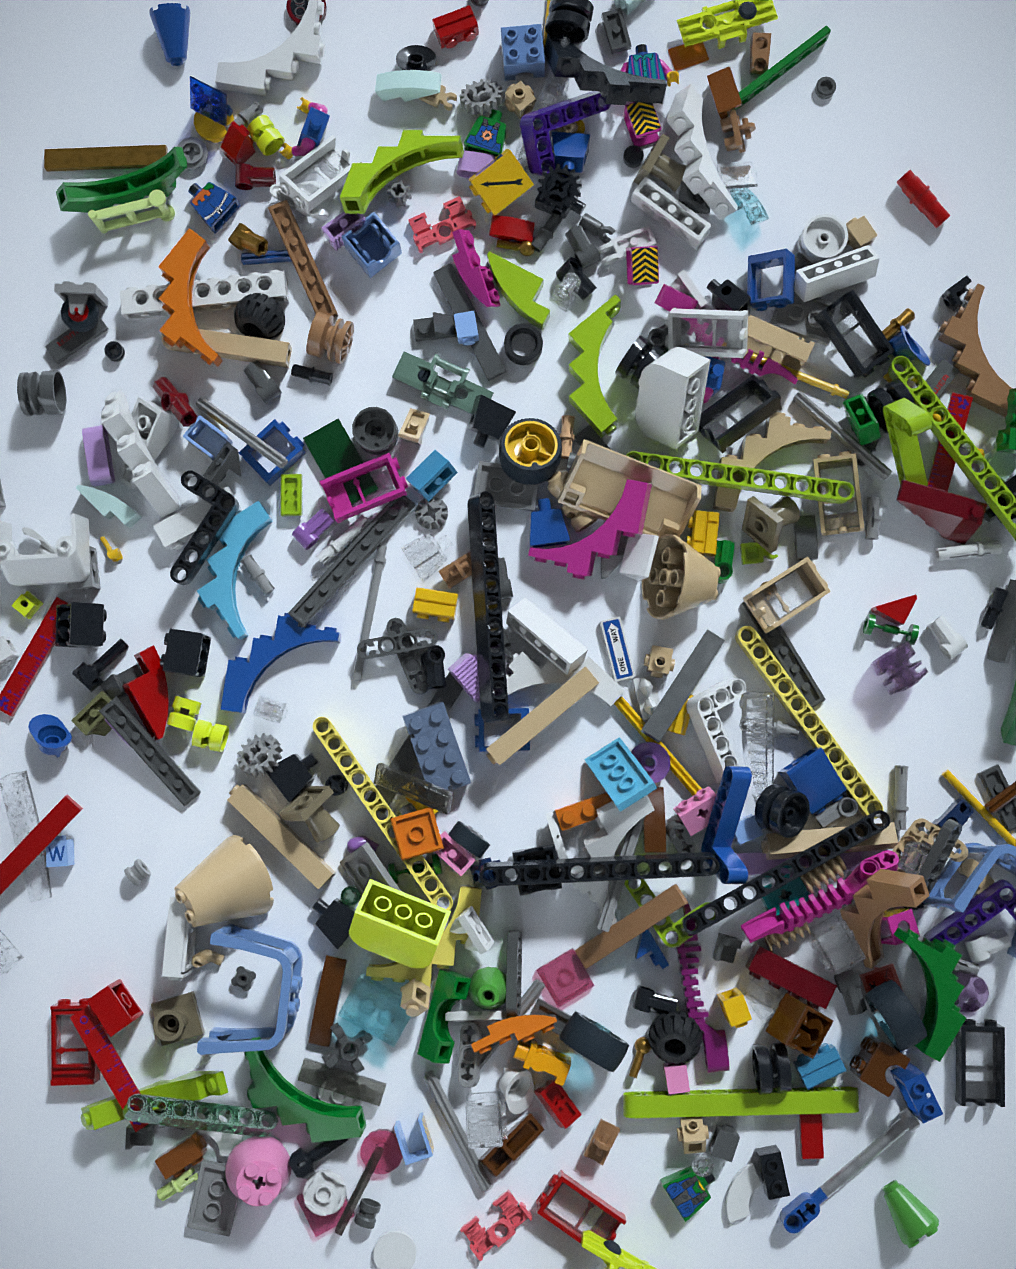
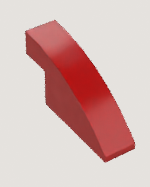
M153 645L133 655L144 674L127 682L122 687L147 731L155 740L163 738L165 732L169 699L165 671H163V666H160V657Z

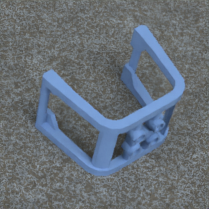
M965 843L968 848V854L978 853L983 856V859L953 899L945 898L943 890L963 861L955 862L949 859L929 894L930 896L922 903L931 908L939 909L940 907H946L952 911L964 912L994 863L1016 876V847L1010 844L985 846L979 843ZM960 848L957 849V850L955 851V853H959V854H960V853H961ZM1016 930L1011 940L1012 947H1009L1007 950V954L1016 958Z
M229 923L211 934L210 944L270 957L279 961L282 966L283 974L276 1027L262 1028L214 1027L209 1031V1037H203L198 1041L197 1053L200 1055L270 1050L277 1046L284 1035L294 1026L300 1007L299 993L303 982V977H301L303 955L300 948L293 941ZM255 1037L270 1038V1039H266V1040L227 1041V1040L252 1039V1038H255Z

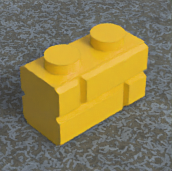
M695 510L688 522L687 527L691 528V534L686 537V543L703 556L714 557L716 554L719 512Z
M416 587L412 612L417 614L416 618L429 620V616L437 617L438 622L450 623V620H455L459 595Z

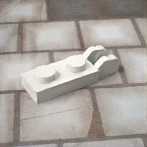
M647 225L614 238L611 242L601 245L597 249L599 254L606 253L611 249L615 252V254L602 259L601 262L605 266L617 260L625 259L626 248L656 246L657 242L650 226Z

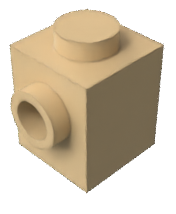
M865 215L859 219L854 217L846 223L848 231L847 245L851 246L853 250L872 244L878 236Z

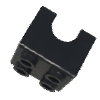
M70 602L57 605L55 647L86 649L103 646V643L106 641L104 622L107 619V611L104 609V604Z
M170 628L169 633H166L164 637L166 652L162 654L160 659V666H163V671L204 678L211 637L198 632Z
M554 844L512 851L513 861L557 859ZM552 867L549 873L553 876L560 873L559 867ZM530 868L527 871V874L531 877L539 873L537 868ZM562 883L518 885L519 895H528L543 890L562 889Z

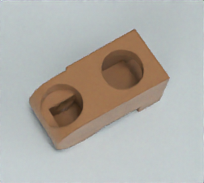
M753 32L750 39V74L762 75L768 70L772 33Z

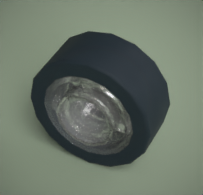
M457 821L448 833L465 851L470 854L472 853L478 858H481L490 846L478 831L461 821Z

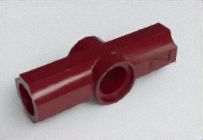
M160 377L157 381H154L152 388L161 398L163 410L171 411L183 427H190L191 424L195 423L198 416L189 405L187 394L178 392L167 377Z

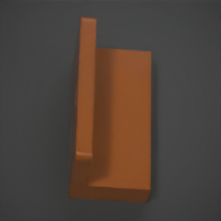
M729 66L707 75L721 120L729 116L727 111L742 105L732 70Z

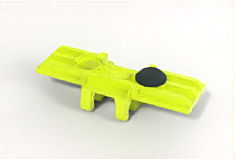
M732 0L708 8L704 6L701 9L702 12L677 19L676 22L685 47L717 38V47L722 49L725 48L726 41L739 36V43L745 42L748 28L778 20V15L772 0ZM734 9V11L727 12V13H724V14H721V15H718V16H714L715 14L722 13V12H725V11H729V10ZM703 23H705V26L710 29H705L703 27Z
M590 1230L582 1231L581 1247L600 1257L607 1265L605 1269H619L620 1267L625 1269H657L650 1265L649 1262L641 1260L620 1248L616 1242L606 1240Z

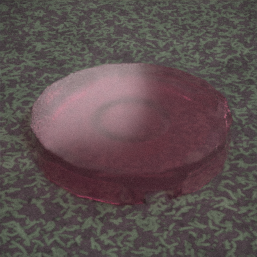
M379 1128L371 1131L361 1145V1159L365 1167L375 1174L390 1173L400 1165L403 1158L396 1134L389 1129Z

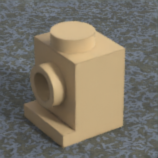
M414 978L400 988L402 992L400 1007L406 1010L408 1016L417 1017L428 1010L430 987Z

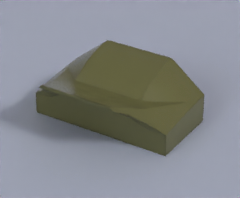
M101 691L71 721L85 736L92 734L106 736L112 728L107 724L99 710L112 699L104 691Z

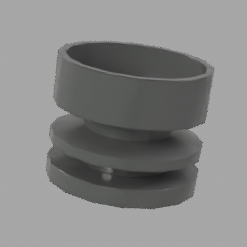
M47 370L42 371L40 375L36 371L19 373L17 395L24 415L33 416L36 414L38 416L42 415L44 411L48 415L63 414L65 412L67 394L65 382L60 371Z
M367 407L355 416L352 424V434L356 442L367 453L383 455L391 451L398 441V426L393 416L386 409ZM375 428L380 430L381 435L379 437L373 435Z

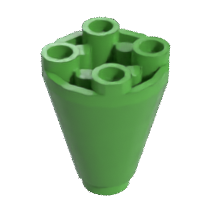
M488 966L480 968L473 973L468 993L474 1005L483 1010L491 1011L500 1008L506 1003V975L497 967ZM490 991L492 993L491 998L484 995L485 992Z
M895 1179L882 1188L900 1240L909 1249L916 1246L920 1242L919 1238L925 1234L927 1237H930L938 1231L937 1227L940 1222L938 1217L902 1183H898Z

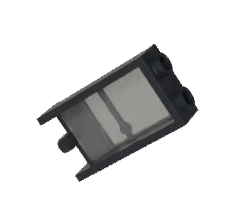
M853 289L813 317L815 321L819 322L853 372L854 378L862 375L864 378L875 371L874 366L877 364L881 366L889 361V355L895 351Z
M752 375L701 413L698 432L723 454L727 451L726 448L775 412L781 411V396L776 390L772 391L763 379L759 380L755 375Z
M966 1019L956 1035L955 1101L961 1106H966V1102H974L978 1106H986V1103H996L1000 1107H1005V1027L998 1024L997 1020L984 1019V1023H976L974 1019Z

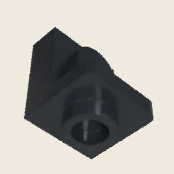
M968 275L941 295L944 304L953 311L963 304L959 297L968 291L967 286L972 282Z

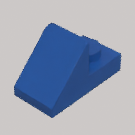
M649 929L641 933L634 957L638 959L651 951L652 954L649 957L655 967L660 965L662 970L668 967L669 963Z

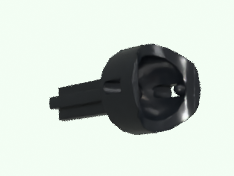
M120 638L92 666L82 662L72 674L90 692H93L104 682L100 678V673L129 647L128 644Z
M349 1139L323 1141L308 1153L304 1152L300 1147L291 1154L289 1165L296 1177L308 1179L316 1173L313 1163L318 1162ZM303 1161H305L306 1164L303 1165L302 1167H300L299 1164H301Z

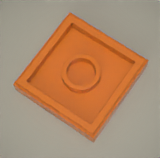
M432 807L390 818L402 861L444 849Z

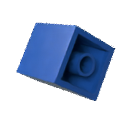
M821 747L811 748L778 771L791 790L801 792L807 797L810 807L809 814H820L826 809V804L830 801L835 803L843 797L842 793L847 790Z

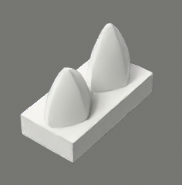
M682 270L677 274L676 279L670 286L699 301L695 309L705 310L708 302L686 271Z
M650 675L633 679L642 720L649 719L660 702L655 679Z
M472 906L465 909L451 925L450 932L468 934L469 937L466 940L465 949L478 951L481 955L487 952L495 943Z

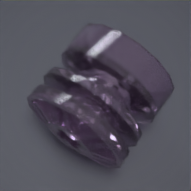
M909 641L898 645L870 663L877 676L888 674L889 677L882 682V685L886 686L893 683L886 690L889 695L909 689L928 673L926 667L915 670L923 663L921 660L910 662L909 659L916 652Z

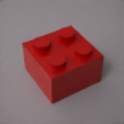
M121 979L109 984L86 1000L89 1004V1011L92 1015L97 1016L101 1022V1029L105 1034H109L110 1037L144 1014Z

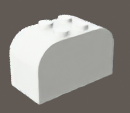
M675 347L643 369L638 382L639 393L636 398V420L639 428L645 435L676 450L698 432L710 359L687 349Z

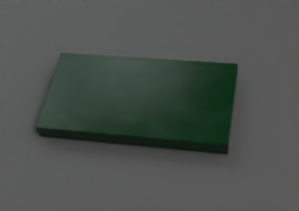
M339 418L303 437L325 479L364 463ZM370 473L357 477L364 498L379 491ZM353 479L343 483L351 505L362 500L357 487L353 484Z

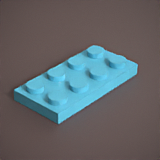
M620 737L584 759L620 812L657 789L654 781Z

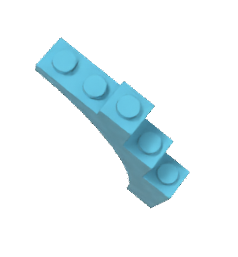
M259 501L233 517L219 539L223 546L226 544L227 546L206 559L210 564L207 566L213 577H217L197 590L199 594L197 599L203 608L207 607L211 610L218 608L216 613L222 621L226 620L229 624V627H227L229 633L233 638L237 637L240 640L249 636L241 622L236 601V581L241 564L240 561L250 543L265 527L273 522Z

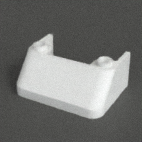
M71 514V535L62 536L56 541L55 553L16 556V548L12 537V524L0 520V567L7 581L17 586L85 581L90 575L89 519L77 514Z

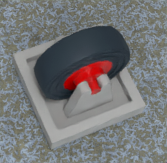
M70 281L54 284V292L64 301L61 307V318L64 324L76 332H87L93 329L98 323L100 316L98 306L108 307L106 295L96 284L91 282H84L83 285Z

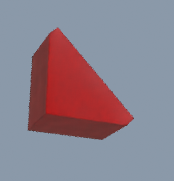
M911 595L871 608V611L897 626L904 625L917 600V595Z

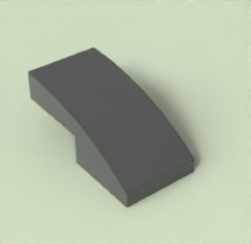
M815 515L800 516L799 520L793 523L796 560H803L806 557H809L810 560H817L818 540Z

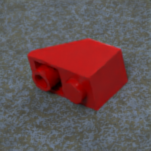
M233 121L220 147L224 156L236 166L240 163H246L256 151L253 147L254 141L249 137L250 132L242 124L239 126Z

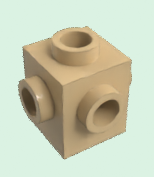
M520 80L517 84H511L506 89L504 104L509 112H514L521 120L522 116L536 108V98L529 85L525 86Z
M652 645L649 654H645L643 666H647L646 672L651 673L650 676L655 678H663V675L667 676L669 671L673 672L675 659H672L673 649ZM657 660H660L662 665H658Z
M702 1117L680 1119V1128H677L678 1142L682 1141L684 1154L706 1152V1139H709L708 1126L703 1125Z

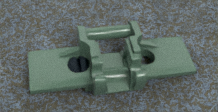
M403 351L392 375V378L422 392L421 398L447 410L449 406H455L471 414L476 396L483 395L491 399L494 392L466 380L470 369H463L441 359L438 354H435L432 362L429 363ZM436 365L461 376L460 381H449L440 377L438 372L435 371ZM458 389H465L468 395L465 399H459L456 396Z

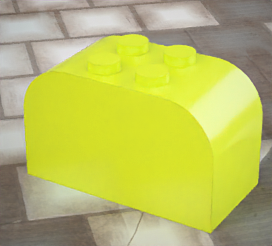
M370 879L354 913L349 935L358 946L411 968H425L432 962L451 911Z

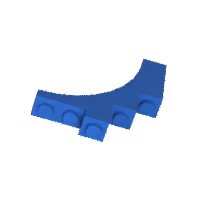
M284 613V616L278 615L274 640H272V636L260 635L259 638L253 637L249 662H247L248 658L235 657V660H228L220 710L246 713L249 698L256 683L266 669L277 659L307 644L341 642L342 634L337 632V628L324 627V630L316 629V625L308 624L303 628L288 613Z

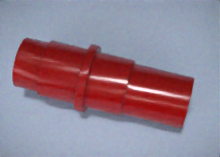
M911 169L896 182L902 189L901 191L909 198V203H913L935 228H938L951 216L937 200L938 198L931 192L930 186H926Z

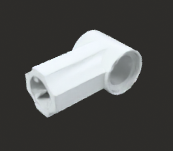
M941 615L927 625L939 642L941 652L949 660L968 648L964 637L954 631L944 615Z
M1003 928L983 936L976 935L964 940L971 961L974 963L984 961L990 958L991 954L1012 947L1011 939Z

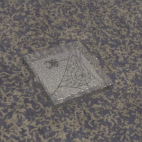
M753 161L717 164L718 175L726 189L758 187L757 171L754 169Z

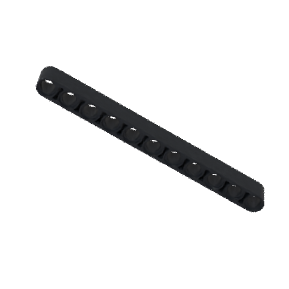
M483 491L468 499L467 508L481 716L486 723H494L507 719L509 708L495 501L490 492Z
M883 810L875 811L690 913L680 923L681 932L686 936H694L880 833L889 826V815ZM874 817L881 819V827L874 823ZM856 827H860L863 830V837L856 834ZM837 837H841L845 840V847H841L838 845ZM819 847L827 851V857L819 855ZM801 857L808 860V868L800 865L799 860ZM781 868H787L790 871V878H785L781 875ZM763 878L771 881L772 887L770 889L762 885ZM745 888L752 891V899L744 897L743 890ZM725 899H730L734 902L733 910H729L724 906ZM707 909L715 912L714 920H708L705 917ZM687 920H693L696 923L695 931H690L686 928Z
M710 852L504 861L483 864L480 868L479 878L485 886L699 877L715 875L720 865L715 856ZM708 859L713 860L710 868H703L704 861ZM686 860L691 861L690 868L681 869L682 862ZM662 862H669L670 865L667 870L659 869V865ZM620 863L626 865L625 871L621 873L615 871V867ZM640 863H647L648 867L645 871L637 870V866ZM596 865L604 866L602 873L597 874L593 872V868ZM574 866H581L583 870L580 874L575 875L571 873V869ZM552 867H559L561 872L553 876L549 873V870ZM530 868H537L539 873L531 877L527 874V871ZM508 869H515L517 875L509 878L505 875V872ZM486 870H492L495 872V876L487 879L483 873Z

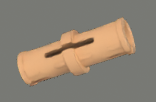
M564 415L561 418L562 425L561 433L559 434L562 444L561 458L569 459L570 452L572 453L573 441L575 440V435L573 434L575 417Z

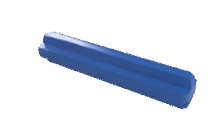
M287 250L267 251L265 255L260 256L251 252L241 253L243 265L292 262Z

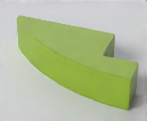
M489 251L487 254L488 266L493 273V279L501 294L520 316L543 331L550 318L551 310L535 301L543 288L544 279Z

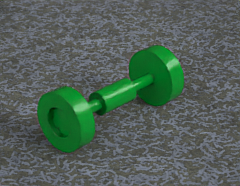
M867 614L863 625V634L871 635L873 629L878 628L882 629V632L906 635V644L915 645L919 635V625L911 624L908 631L889 624H875L876 615Z
M434 853L432 854L433 863H429V865L434 867L436 875L443 874L440 857ZM395 863L388 864L389 874L396 884H399L398 875L404 873L411 874L408 868L397 871ZM422 863L413 865L415 873L423 872V869H425V865H422Z

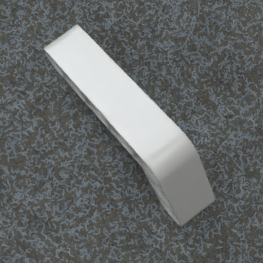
M742 679L723 680L691 697L686 704L687 712L718 786L726 766L740 765L717 710L745 695L747 687Z

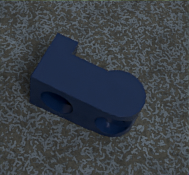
M958 798L932 823L942 828L947 820L952 819L963 826L974 810L962 798Z

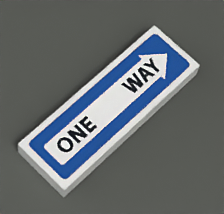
M618 616L600 621L614 680L618 682L636 677L621 617Z

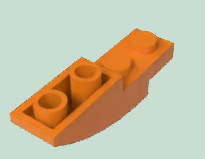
M523 1015L507 1018L488 1025L487 1028L490 1035L472 1043L471 1046L474 1053L479 1051L481 1055L492 1049L491 1045L496 1042L502 1045L512 1040L510 1036L512 1034L515 1035L517 1041L522 1040L523 1043H526L535 1038L534 1033L542 1030L544 1034L554 1029L553 1024L557 1023L555 1017L545 1015Z

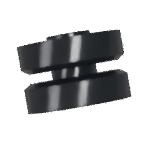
M550 0L549 15L545 24L546 33L568 35L573 44L585 42L589 36L590 22L592 21L594 11L593 4L589 0Z
M642 335L634 341L615 371V374L622 379L628 378L634 371L630 384L638 390V382L643 369L665 354V351L658 346L652 347L645 354L650 346V341Z
M897 379L885 384L883 389L877 388L867 394V403L879 424V428L887 434L888 430L883 407L902 398H906L915 404L907 387Z
M772 784L766 787L759 795L754 811L755 820L758 826L785 838H793L806 825L810 812L809 801L801 792L790 790L780 784Z
M782 1042L772 1043L769 1051L764 1044L753 1045L752 1069L759 1095L771 1094L773 1086H775L779 1093L791 1092L792 1075L785 1044Z

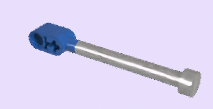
M907 1108L898 1113L900 1117L898 1121L813 1193L803 1192L781 1210L780 1220L789 1233L795 1234L800 1232L819 1215L820 1204L909 1129L914 1132L921 1126ZM809 1203L811 1207L807 1208L805 1205ZM790 1216H796L795 1222L791 1224L786 1223Z

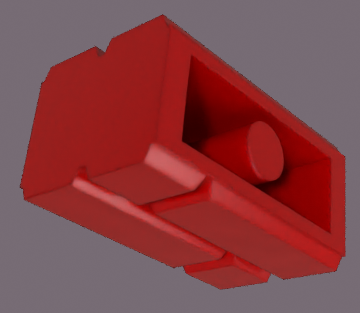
M470 5L432 19L433 30L441 49L445 47L451 49L459 42L464 40L466 42L472 41L479 35L478 23Z

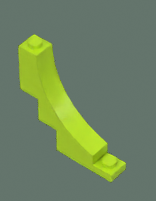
M616 294L568 333L569 342L581 354L569 364V372L581 384L578 389L569 395V403L601 438L614 433L618 425V418L606 403L598 378L599 357L606 338L612 330V320L609 317H615L621 308V300Z
M192 1071L172 1080H160L139 1089L151 1111L184 1102L201 1100L211 1095L221 1096L229 1092L223 1071ZM114 1095L81 1108V1123L86 1130H97L127 1119Z

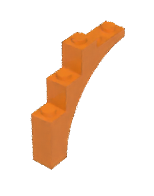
M189 228L158 266L162 272L161 276L170 283L158 299L163 304L162 308L171 315L159 331L164 336L162 340L169 346L173 347L176 345L181 349L184 345L192 353L195 351L200 353V358L209 366L213 363L219 367L223 360L203 339L195 321L192 304L195 275L210 247L205 239Z

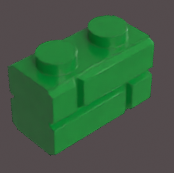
M863 394L843 402L845 416L860 445H865L881 437L879 424Z

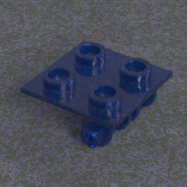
M190 76V109L227 126V116L230 117L233 113V109L227 104V94Z

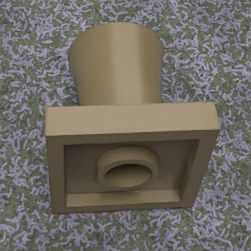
M662 133L634 178V183L639 185L644 177H647L650 173L666 184L674 193L676 192L681 181H683L682 178L686 165L662 153L670 137Z
M752 496L747 499L741 530L771 554L777 550L782 527L796 523L799 520V508L795 501L788 496L781 497L769 508Z
M307 786L279 813L282 820L304 821L314 841L317 843L330 838L340 827V824L322 806L334 793L330 786Z
M194 991L151 1004L154 1015L153 1030L160 1039L162 1046L205 1033Z

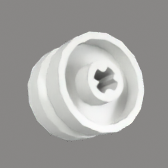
M825 213L809 219L798 238V253L800 252L804 256L805 262H810L811 264L839 256L847 245V227L835 215Z

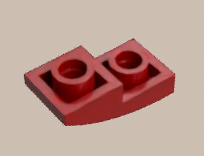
M493 215L489 236L506 241L513 239L519 242H532L535 222Z

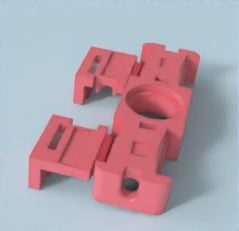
M460 196L443 203L444 209H448L450 212L449 218L433 225L432 229L430 228L431 224H427L425 220L427 218L425 212L408 219V223L414 232L413 240L420 253H423L422 249L436 242L441 245L454 239L452 232L458 229L465 230L471 226L474 229L476 228V221L472 217V212L468 209L467 213H465L466 208ZM447 226L450 228L451 233L449 236L443 237L440 235L439 229Z
M509 1189L493 1201L492 1204L497 1207L499 1205L503 1210L501 1212L503 1216L488 1227L487 1230L485 1226L483 1228L478 1223L480 1220L477 1215L460 1228L461 1233L464 1232L471 1242L470 1249L480 1261L484 1258L482 1255L494 1245L500 1247L516 1233L515 1228L528 1218L530 1221L532 1220V1213L526 1209V1205L523 1202H519L520 1207H518V1201ZM503 1225L506 1227L507 1234L504 1237L496 1235L495 1228L497 1226Z

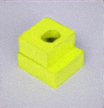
M26 591L11 606L24 617L31 619L44 603L30 591ZM25 601L28 602V606H27V607L23 606V604L25 603Z

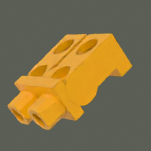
M521 1040L518 1041L513 1058L523 1061V1068L529 1070L531 1066L534 1071H545L555 1076V1083L561 1086L564 1085L571 1067L570 1056L546 1046L537 1045L538 1042L535 1040H531L530 1044L523 1043Z

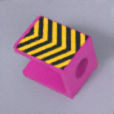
M632 102L626 104L623 118L633 145L643 147L655 143L659 139L657 132H660L662 128L653 103Z
M658 246L626 248L628 285L659 283Z
M892 908L886 910L882 920L887 921L891 935L882 938L881 944L899 945L904 943L894 935L901 921L907 922L908 928L920 935L912 909Z

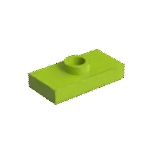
M281 474L282 517L303 516L302 474Z

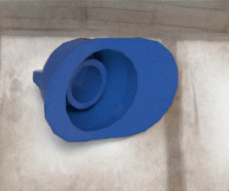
M901 325V332L889 341L895 350L892 353L895 358L904 356L910 361L918 358L923 364L929 366L930 360L926 352L911 337L907 329Z
M49 714L37 715L29 722L28 729L37 742L39 750L44 754L55 755L56 758L60 757L72 739L71 733L58 717Z

